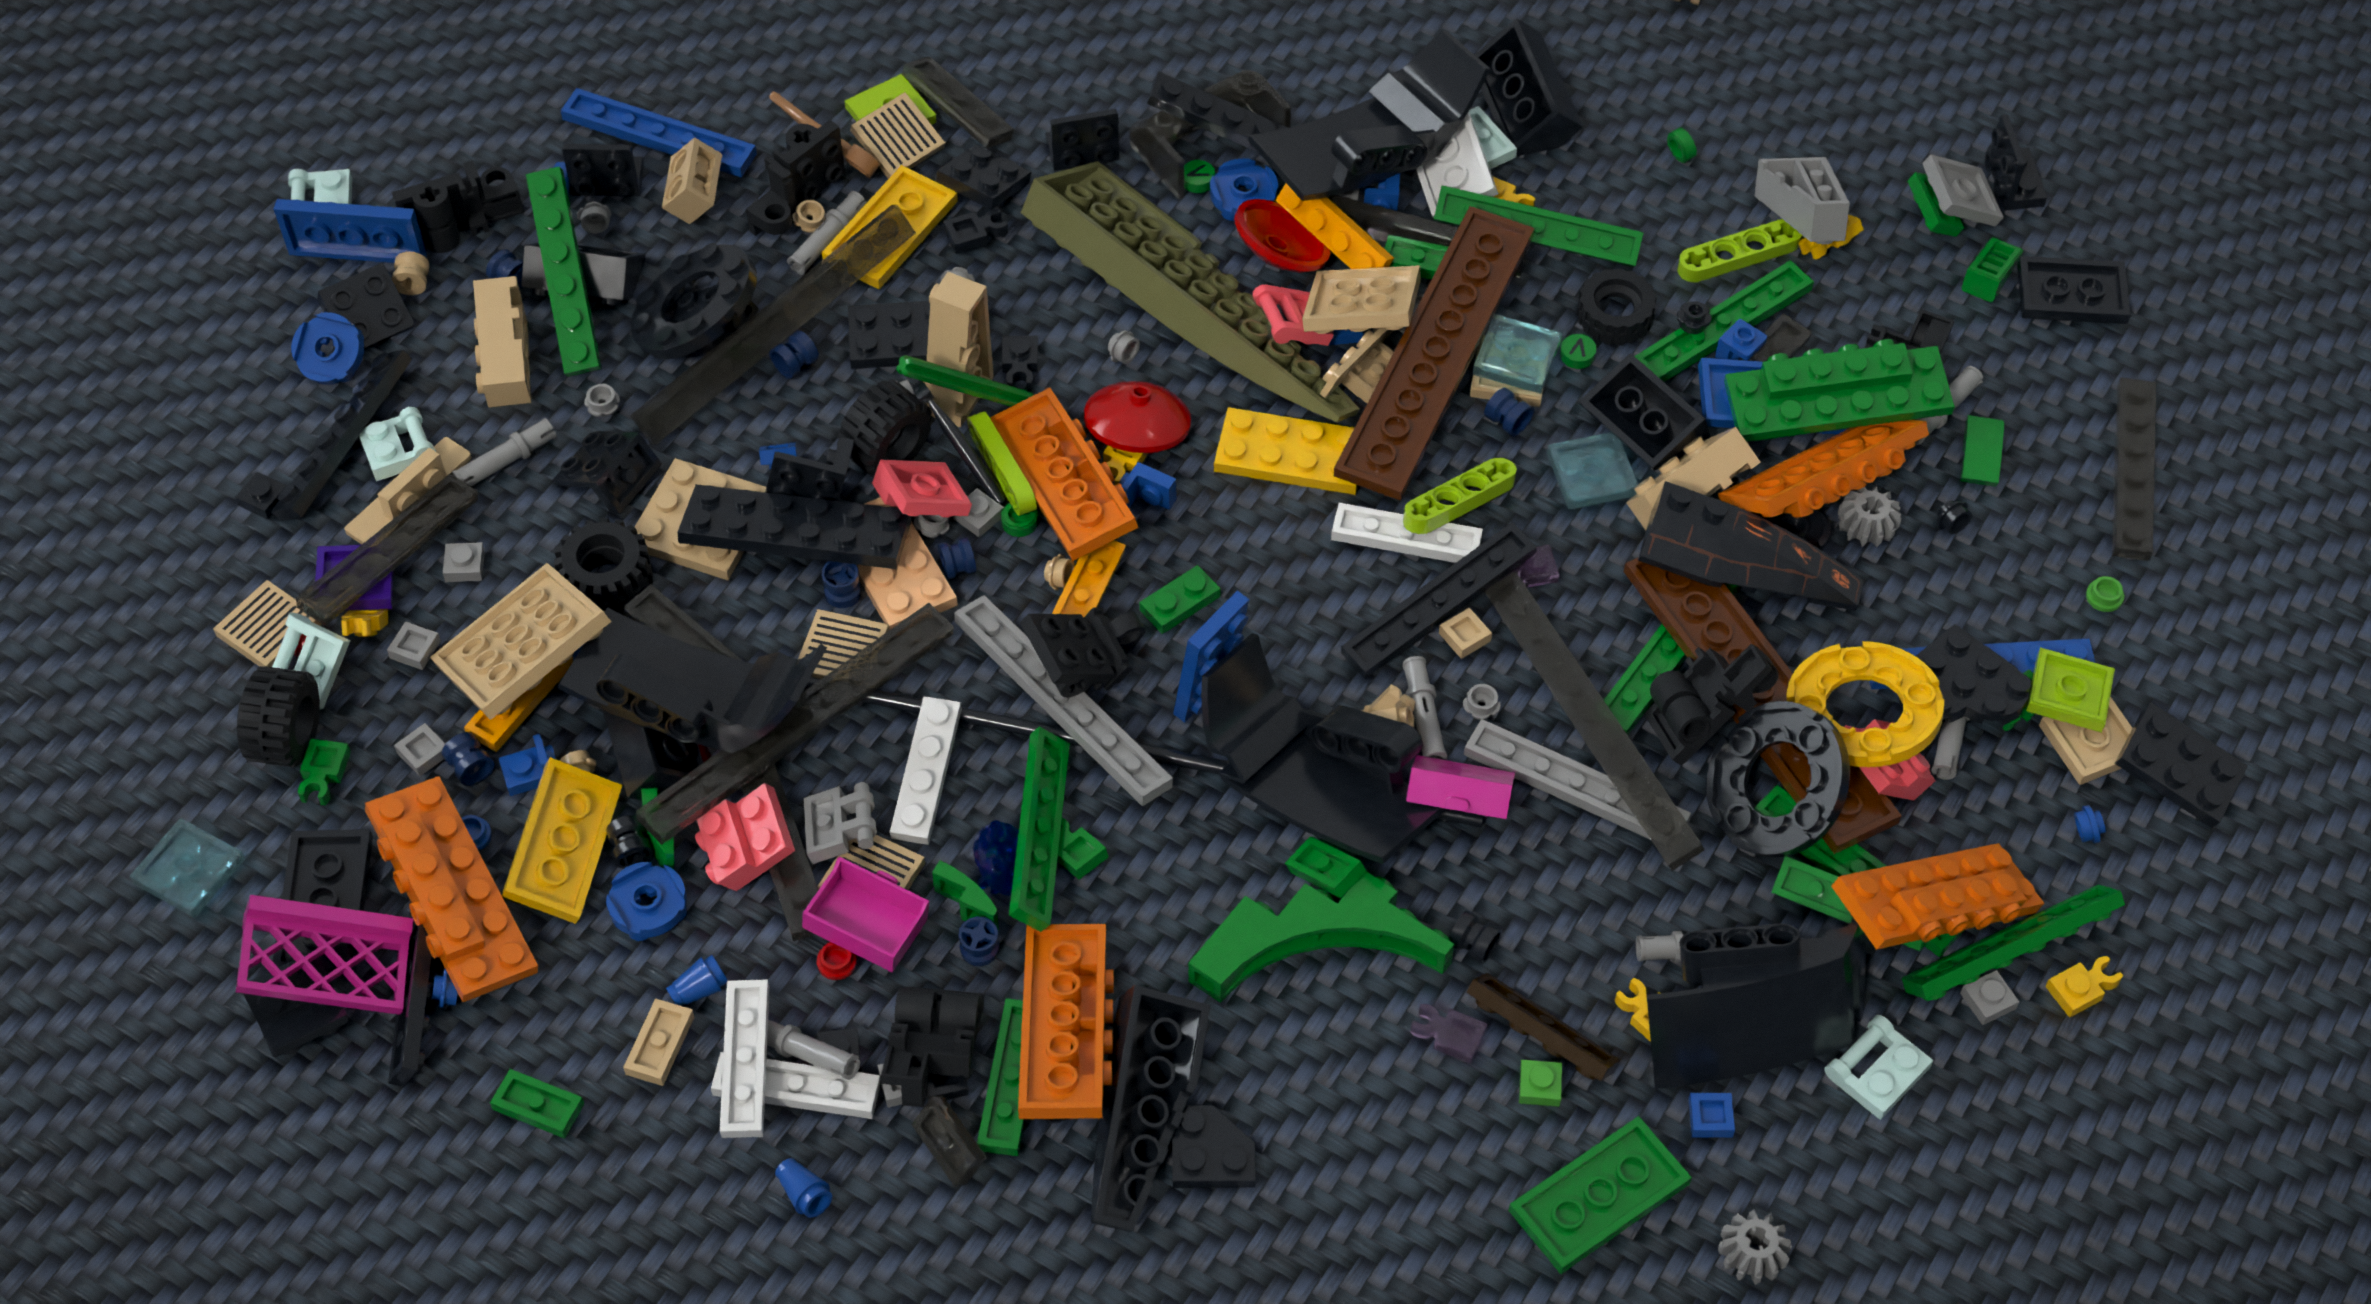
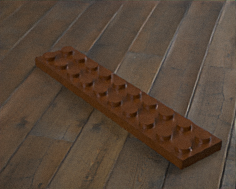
M1469 206L1411 318L1410 326L1406 328L1334 467V477L1401 501L1534 237L1535 228Z
M1638 558L1625 563L1623 572L1687 658L1690 656L1696 660L1698 656L1695 650L1698 647L1705 652L1711 648L1722 655L1730 665L1752 643L1770 658L1779 674L1776 684L1771 689L1763 693H1753V698L1757 702L1754 707L1768 702L1786 701L1788 683L1793 675L1792 671L1724 583L1721 588L1708 586L1638 561ZM1734 703L1731 706L1735 711L1732 718L1738 724L1740 721L1737 718L1747 711ZM1783 742L1770 746L1760 755L1797 804L1805 798L1808 793L1807 787L1810 786L1811 770L1805 753L1795 744ZM1850 766V783L1846 802L1836 822L1822 839L1831 851L1836 854L1899 824L1902 815L1886 795L1879 794L1859 767Z

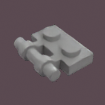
M857 783L854 786V793L844 795L838 786L804 798L806 852L812 864L848 853V841L855 838L858 839V846L862 849H869L873 846V837L876 835L877 829L876 821L872 818L871 812L874 810L875 803L874 796L870 792L867 783ZM856 813V818L847 821V815Z

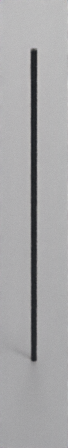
M815 677L809 679L803 690L917 714L920 712L923 700ZM962 707L959 719L961 723L1030 736L1040 726L1070 743V745L1080 746L1062 727ZM1137 743L1159 763L1218 775L1229 763L1226 760ZM1447 809L1436 819L1482 828L1484 815Z

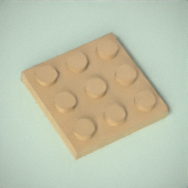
M1420 265L1317 271L1302 318L1304 332L1315 331L1319 334H1326L1334 330L1348 329L1353 332H1362L1369 328L1399 330L1410 326L1421 281Z
M675 458L635 525L637 534H642L650 556L729 580L745 551L678 543L677 532L696 484L765 492L766 487Z

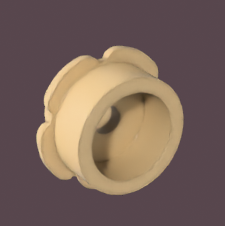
M805 200L797 206L792 218L794 224L800 226L802 231L813 233L825 221V212L819 202Z
M1058 554L1046 563L1044 578L1053 587V590L1058 591L1059 588H1065L1075 567L1074 561L1066 559L1062 554Z
M585 750L570 752L560 759L564 763L590 773L595 771L596 761L590 758L589 753Z

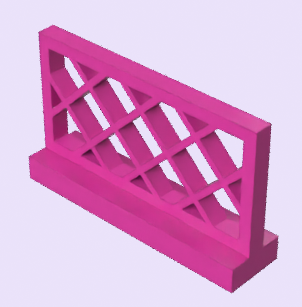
M250 895L243 916V936L236 993L401 1015L404 1003L409 938L412 934L413 918ZM253 930L270 932L278 942L263 951L252 939ZM299 937L311 938L319 948L304 957L291 942ZM339 943L352 944L359 954L345 963L334 951L333 947ZM282 948L296 961V963L284 971H281L269 958V956ZM381 948L398 951L397 961L387 968L373 954ZM250 951L255 956L252 959H250ZM322 954H325L337 967V969L325 977H322L310 963ZM364 959L378 973L365 983L351 969ZM260 962L273 976V978L265 983L247 981L248 970ZM302 968L315 983L306 989L297 988L287 977ZM395 971H396V979H395V977L392 975V973H394ZM343 974L356 989L349 994L337 993L329 983ZM384 980L394 991V1001L378 999L370 988Z

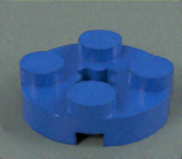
M1246 158L1230 160L1218 168V173L1214 177L1212 175L1210 180V198L1214 206L1221 211L1223 218L1234 221L1238 207L1247 200L1263 199L1275 202L1278 196V180L1271 168L1265 165L1264 169L1261 166L1255 165V160ZM1245 185L1246 189L1251 190L1245 192L1239 191V186Z
M331 312L314 315L316 318L311 319L308 323H302L296 330L291 344L292 357L297 362L299 371L305 377L325 385L350 381L360 366L364 355V335L361 330L347 318ZM333 340L335 350L328 357H325V353L321 351V346L328 345L329 341Z
M639 862L621 870L611 882L612 888L609 891V896L607 894L606 898L610 918L619 930L629 934V937L633 940L643 941L649 937L662 935L675 927L686 916L687 895L685 886L679 874L671 867L664 865V868L660 866H652L651 862ZM641 895L657 896L651 905H639L641 903Z

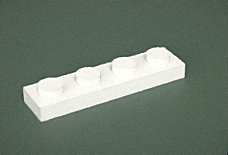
M1339 503L1331 534V540L1456 563L1480 546L1483 529L1447 523L1430 533L1415 534L1403 526L1404 514Z
M923 696L890 829L891 839L929 845L962 711L961 702Z
M768 980L727 981L720 1134L722 1138L763 1137L769 1010Z
M720 1052L711 1086L712 1095L721 1097L723 1052ZM766 1059V1104L873 1119L881 1085L880 1075L857 1072L855 1077L846 1080L842 1076L821 1067Z

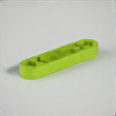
M1779 219L1684 250L1680 254L1677 271L1679 276L1688 282H1700L1794 252L1799 247L1798 243L1802 238V234L1783 219ZM1750 241L1760 242L1764 246V248L1760 250H1754L1749 248L1747 246V243ZM1727 251L1733 255V258L1724 260L1719 258L1716 253Z
M983 411L967 417L968 428L976 447L1016 514L1021 516L1035 511L1037 504L1032 488L988 414Z
M1492 458L1412 499L1405 505L1403 526L1415 534L1430 533L1511 490L1515 484L1516 465L1505 458ZM1467 486H1473V487H1478V488H1480L1481 490H1480V491H1472V490L1466 489L1465 487H1467ZM1448 500L1454 502L1455 504L1445 505L1441 504L1438 501Z

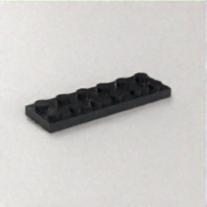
M696 484L677 534L678 543L897 569L912 520L911 516L902 514L899 508Z

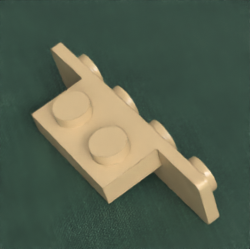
M1373 328L1374 333L1368 330L1357 343L1356 347L1358 349L1352 346L1339 363L1342 365L1340 366L1335 362L1322 378L1326 385L1320 392V395L1326 398L1342 383L1357 397L1368 403L1394 353L1382 343L1393 330Z
M444 437L434 446L436 451L429 447L377 494L378 497L345 526L346 534L361 545L379 544L452 477V471L461 468L471 460L470 452L450 438Z

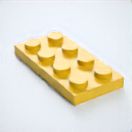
M901 165L822 251L823 262L880 289L958 202L957 192Z
M1228 407L1214 460V472L1356 495V484L1334 477V467L1354 428Z
M550 757L545 764L502 892V897L576 924L580 919L607 835L606 828L611 823L622 785Z

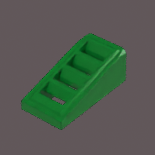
M1994 237L1991 238L1968 267L1962 284V290L1988 302H1993L2018 263L2019 257L2022 256L2024 250Z

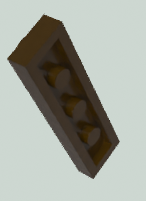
M1489 973L1473 979L1466 992L1476 999L1475 1002L1481 1009L1493 1014L1498 1013L1509 1021L1508 1024L1513 1030L1523 1035L1533 1036L1543 1043L1542 1047L1553 1056L1565 1057L1576 1065V1070L1589 1079L1604 1080L1614 1074L1621 1061Z

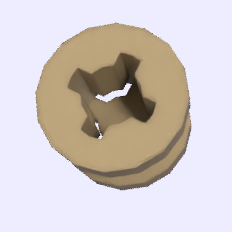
M415 252L398 254L394 261L395 271L391 278L398 292L406 295H418L424 292L427 285L426 275H428L430 267L429 261L425 256Z

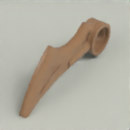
M772 92L769 95L770 99L798 124H810L817 129L821 127L820 124L777 92ZM841 138L844 159L859 172L871 178L881 164L856 144L851 145Z

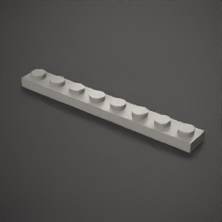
M985 595L954 612L955 623L1141 806H1144L1172 788L1173 778L1085 692L1068 698L1061 696L1029 638Z

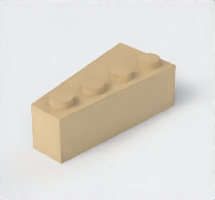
M947 272L940 284L936 283L933 286L929 295L930 315L926 361L992 380L994 376L987 286ZM925 382L934 395V401L957 427L961 428L980 398Z

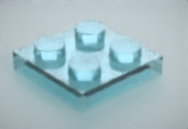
M1494 314L1475 361L1473 375L1541 394L1560 346L1562 333Z
M1611 432L1548 445L1547 455L1568 510L1630 498L1637 494L1634 488L1638 483L1623 445Z
M180 818L133 871L130 878L133 884L196 918L243 863L245 858L242 851Z

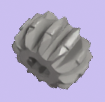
M1877 485L1871 491H1868L1865 487L1858 489L1857 492L1850 491L1838 509L1837 514L1839 515L1838 519H1840L1839 530L1848 532V541L1856 538L1859 539L1862 547L1867 542H1871L1876 547L1882 543V540L1890 542L1901 523L1899 502L1891 500V491L1883 494L1880 493Z
M1754 1209L1749 1212L1747 1219L1737 1213L1733 1216L1731 1225L1726 1224L1721 1231L1723 1241L1719 1243L1718 1252L1726 1256L1723 1263L1725 1269H1738L1736 1274L1738 1281L1743 1279L1745 1274L1751 1275L1755 1285L1761 1282L1762 1275L1772 1281L1777 1277L1778 1269L1783 1270L1788 1264L1789 1258L1787 1253L1790 1252L1792 1247L1791 1240L1783 1238L1786 1232L1785 1225H1771L1773 1221L1771 1213L1765 1216L1764 1220L1758 1219ZM1751 1244L1757 1245L1759 1249L1755 1250L1752 1249L1750 1246Z

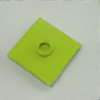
M903 74L845 100L846 110L857 122L906 92L931 125L937 123L934 111Z
M2040 647L2036 657L2026 711L2102 733L2106 723L2115 668Z

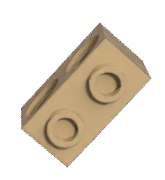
M694 137L672 155L662 209L691 224L713 207L722 153Z

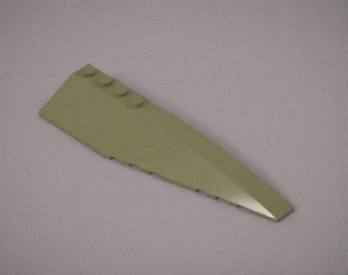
M1097 161L1034 178L1021 213L1031 220L1036 228L1045 231L1055 239L1060 247L1069 250L1078 257L1084 266L1093 269L1102 276L1108 285L1120 290L1169 329L1203 352L1277 395L1335 422L1357 415L1360 408L1339 386L1326 398L1320 395V392L1326 385V382L1320 376L1321 367L1314 360L1307 361L1299 354L1301 346L1295 340H1290L1285 344L1276 343L1271 334L1272 326L1262 307L1255 303L1250 293H1241L1237 289L1239 281L1232 274H1223L1217 268L1220 262L1212 253L1205 255L1200 250L1202 243L1196 236Z

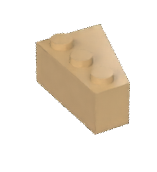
M516 276L474 280L476 309L474 328L479 344L475 345L477 366L481 367V372L476 373L478 393L485 394L488 408L531 403L528 321Z
M1736 427L1705 441L1701 436L1696 438L1683 448L1686 453L1680 459L1675 456L1659 467L1661 474L1657 478L1653 479L1651 476L1634 488L1637 494L1626 503L1645 530L1647 529L1653 506L1665 481L1710 497L1718 489L1722 488L1724 490L1733 483L1731 479L1735 475L1747 469H1753L1761 463Z

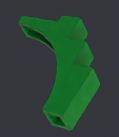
M1366 871L1338 904L1326 891L1316 890L1306 883L1278 916L1265 903L1255 902L1244 896L1188 963V982L1221 1003L1241 982L1270 964L1294 954L1337 947H1361L1388 951L1416 960L1443 974L1452 963L1454 943L1440 930L1430 929L1419 922L1410 911L1404 908H1397L1398 891L1386 879L1375 877Z

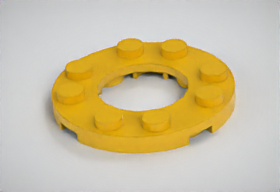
M1862 641V646L1840 648V644L1824 648L1809 656L1797 667L1790 678L1787 688L1786 701L1812 708L1827 717L1834 724L1846 745L1850 766L1881 767L1909 760L1923 751L1934 740L1943 720L1944 699L1939 688V680L1934 672L1916 656L1888 644ZM1855 680L1875 681L1888 686L1898 694L1903 704V712L1898 721L1894 724L1891 723L1887 729L1868 728L1863 732H1856V728L1848 729L1842 727L1833 720V716L1829 714L1826 708V700L1834 689L1844 683Z

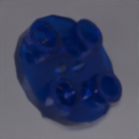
M998 820L991 821L983 826L975 835L973 845L974 857L982 875L978 880V886L981 889L990 886L991 894L1000 892L1003 895L1011 896L1019 830L1009 823Z

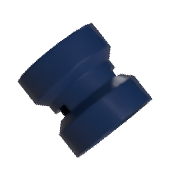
M799 330L789 336L787 343L778 344L769 351L772 363L787 379L796 376L803 365L810 366L819 359V353L813 341L804 332Z
M1503 387L1490 398L1484 409V415L1492 422L1501 423L1503 430L1515 437L1524 431L1532 420L1534 408L1525 401L1518 402L1515 393Z
M831 561L825 563L822 568V581L827 602L836 608H848L855 605L861 597V584L859 582L857 565Z
M471 732L457 734L447 741L442 748L441 754L449 766L455 767L456 777L465 786H472L482 782L494 769L492 758L487 752L481 751L480 741Z

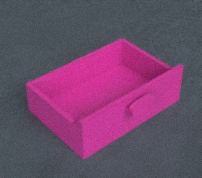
M1416 755L1411 768L1406 802L1507 819L1515 772Z
M839 856L833 870L804 910L802 928L893 973L928 920L929 900L898 886V880L892 875L881 870L874 874Z

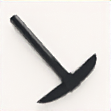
M923 381L915 383L913 391L918 400H923L925 404H929L946 437L986 494L1001 506L1004 505L1007 497L959 428L934 401V395Z

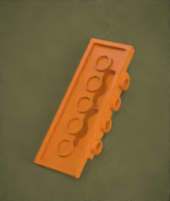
M1050 387L990 417L1029 482L1037 505L1072 561L1139 528L1135 517L1126 505L1129 503L1123 487L1120 483L1113 485L1112 482L1115 479L1108 464L1105 461L1102 463L1098 462L1101 458L1093 441L1085 442L1084 438L1087 436L1080 421L1077 418L1074 420L1070 419Z
M1905 420L1849 428L1718 493V498L1723 502L1748 512L1760 513L1762 517H1774L1782 513H1790L1792 517L1808 516L1814 510L1820 509L1823 504L1836 502L1840 499V496H1846L1851 490L1861 489L1867 485L1866 483L1873 482L1876 477L1889 475L1893 472L1892 469H1899L1906 462L1904 450L1913 448L1916 445V441L1929 435L1927 422Z
M439 776L365 803V812L379 837L377 846L380 855L385 862L391 861L395 869L393 871L394 881L401 894L407 892L412 902L409 904V908L414 922L417 926L423 924L428 934L426 936L428 949L433 958L440 957L462 1002L538 973V964Z
M1999 843L1839 876L1831 886L1876 950L1921 939L1923 942H1927L1947 933L1954 936L1965 929L1976 927L1979 930L1999 921H2002L2004 924L2009 923L2017 917L2036 913L2045 904L2036 893L2032 883L2024 877L2012 861L2010 854Z
M1050 924L1042 932L1026 925L1018 1098L1019 1119H1084L1103 1117L1104 1086H1112V1061H1104V1055L1113 1054V1031L1105 1030V1024H1113V999H1106V994L1114 993V969H1106V924Z

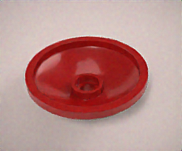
M1251 199L1244 201L1238 207L1234 216L1238 234L1247 247L1263 262L1281 270L1306 273L1321 269L1328 261L1330 250L1279 203L1263 199Z
M1123 381L1105 386L1090 396L1084 408V422L1089 432L1095 438L1110 447L1134 453H1154L1170 449L1187 437L1191 426V414L1186 404L1177 395L1164 387L1148 382Z

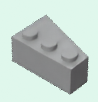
M1826 157L1758 159L1755 197L1810 242L1830 244L1833 241H1845L1850 203Z

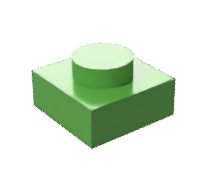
M1521 1060L1519 1104L1560 1107L1562 1063Z

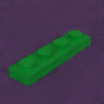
M1785 856L1771 893L1849 924L1851 923L1853 916L1831 887L1839 876ZM1921 939L1902 945L1922 952L1926 942H1923Z
M1005 999L977 1140V1150L981 1152L1011 1156L1019 1155L1025 1119H1019L1018 1115L1023 1000Z

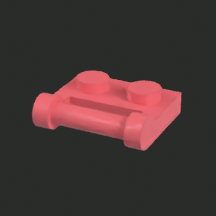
M1267 284L1255 288L1252 294L1253 299L1259 307H1262L1272 326L1271 334L1276 343L1285 344L1290 340H1295L1307 345H1329L1334 336L1332 332L1326 334H1319L1315 331L1304 332L1302 318L1310 292ZM1276 304L1280 305L1287 321H1284Z

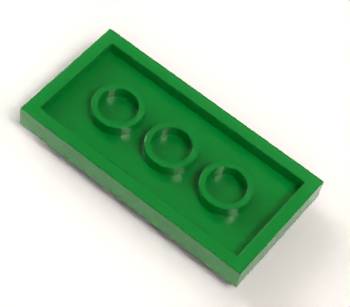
M1638 1116L1510 1203L1508 1211L1558 1272L1562 1274L1689 1186L1692 1177Z

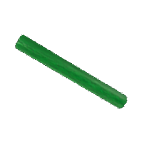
M907 355L899 358V364L896 367L897 372L906 377L1010 407L1034 395L1023 389Z

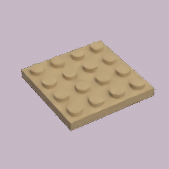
M546 563L430 658L491 720L496 715L506 712L512 706L513 701L527 690L537 687L545 675L556 666L566 663L583 644L597 638L602 633L603 628L611 621L602 609Z

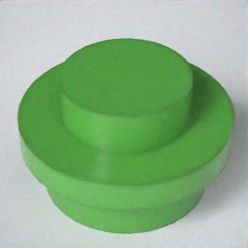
M2109 576L2099 577L2092 581L2086 591L2088 603L2093 608L2102 612H2112L2119 609L2125 596L2121 583Z

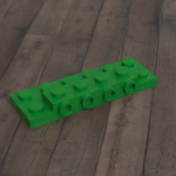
M1891 339L1880 340L1873 347L1859 349L1857 344H1847L1840 347L1838 352L1825 354L1822 349L1815 348L1806 351L1802 357L1788 358L1787 354L1778 353L1770 356L1767 361L1763 362L1760 370L1725 374L1724 379L1734 425L1746 442L1953 414L1955 408L1938 346L1907 350L1905 343L1895 344Z

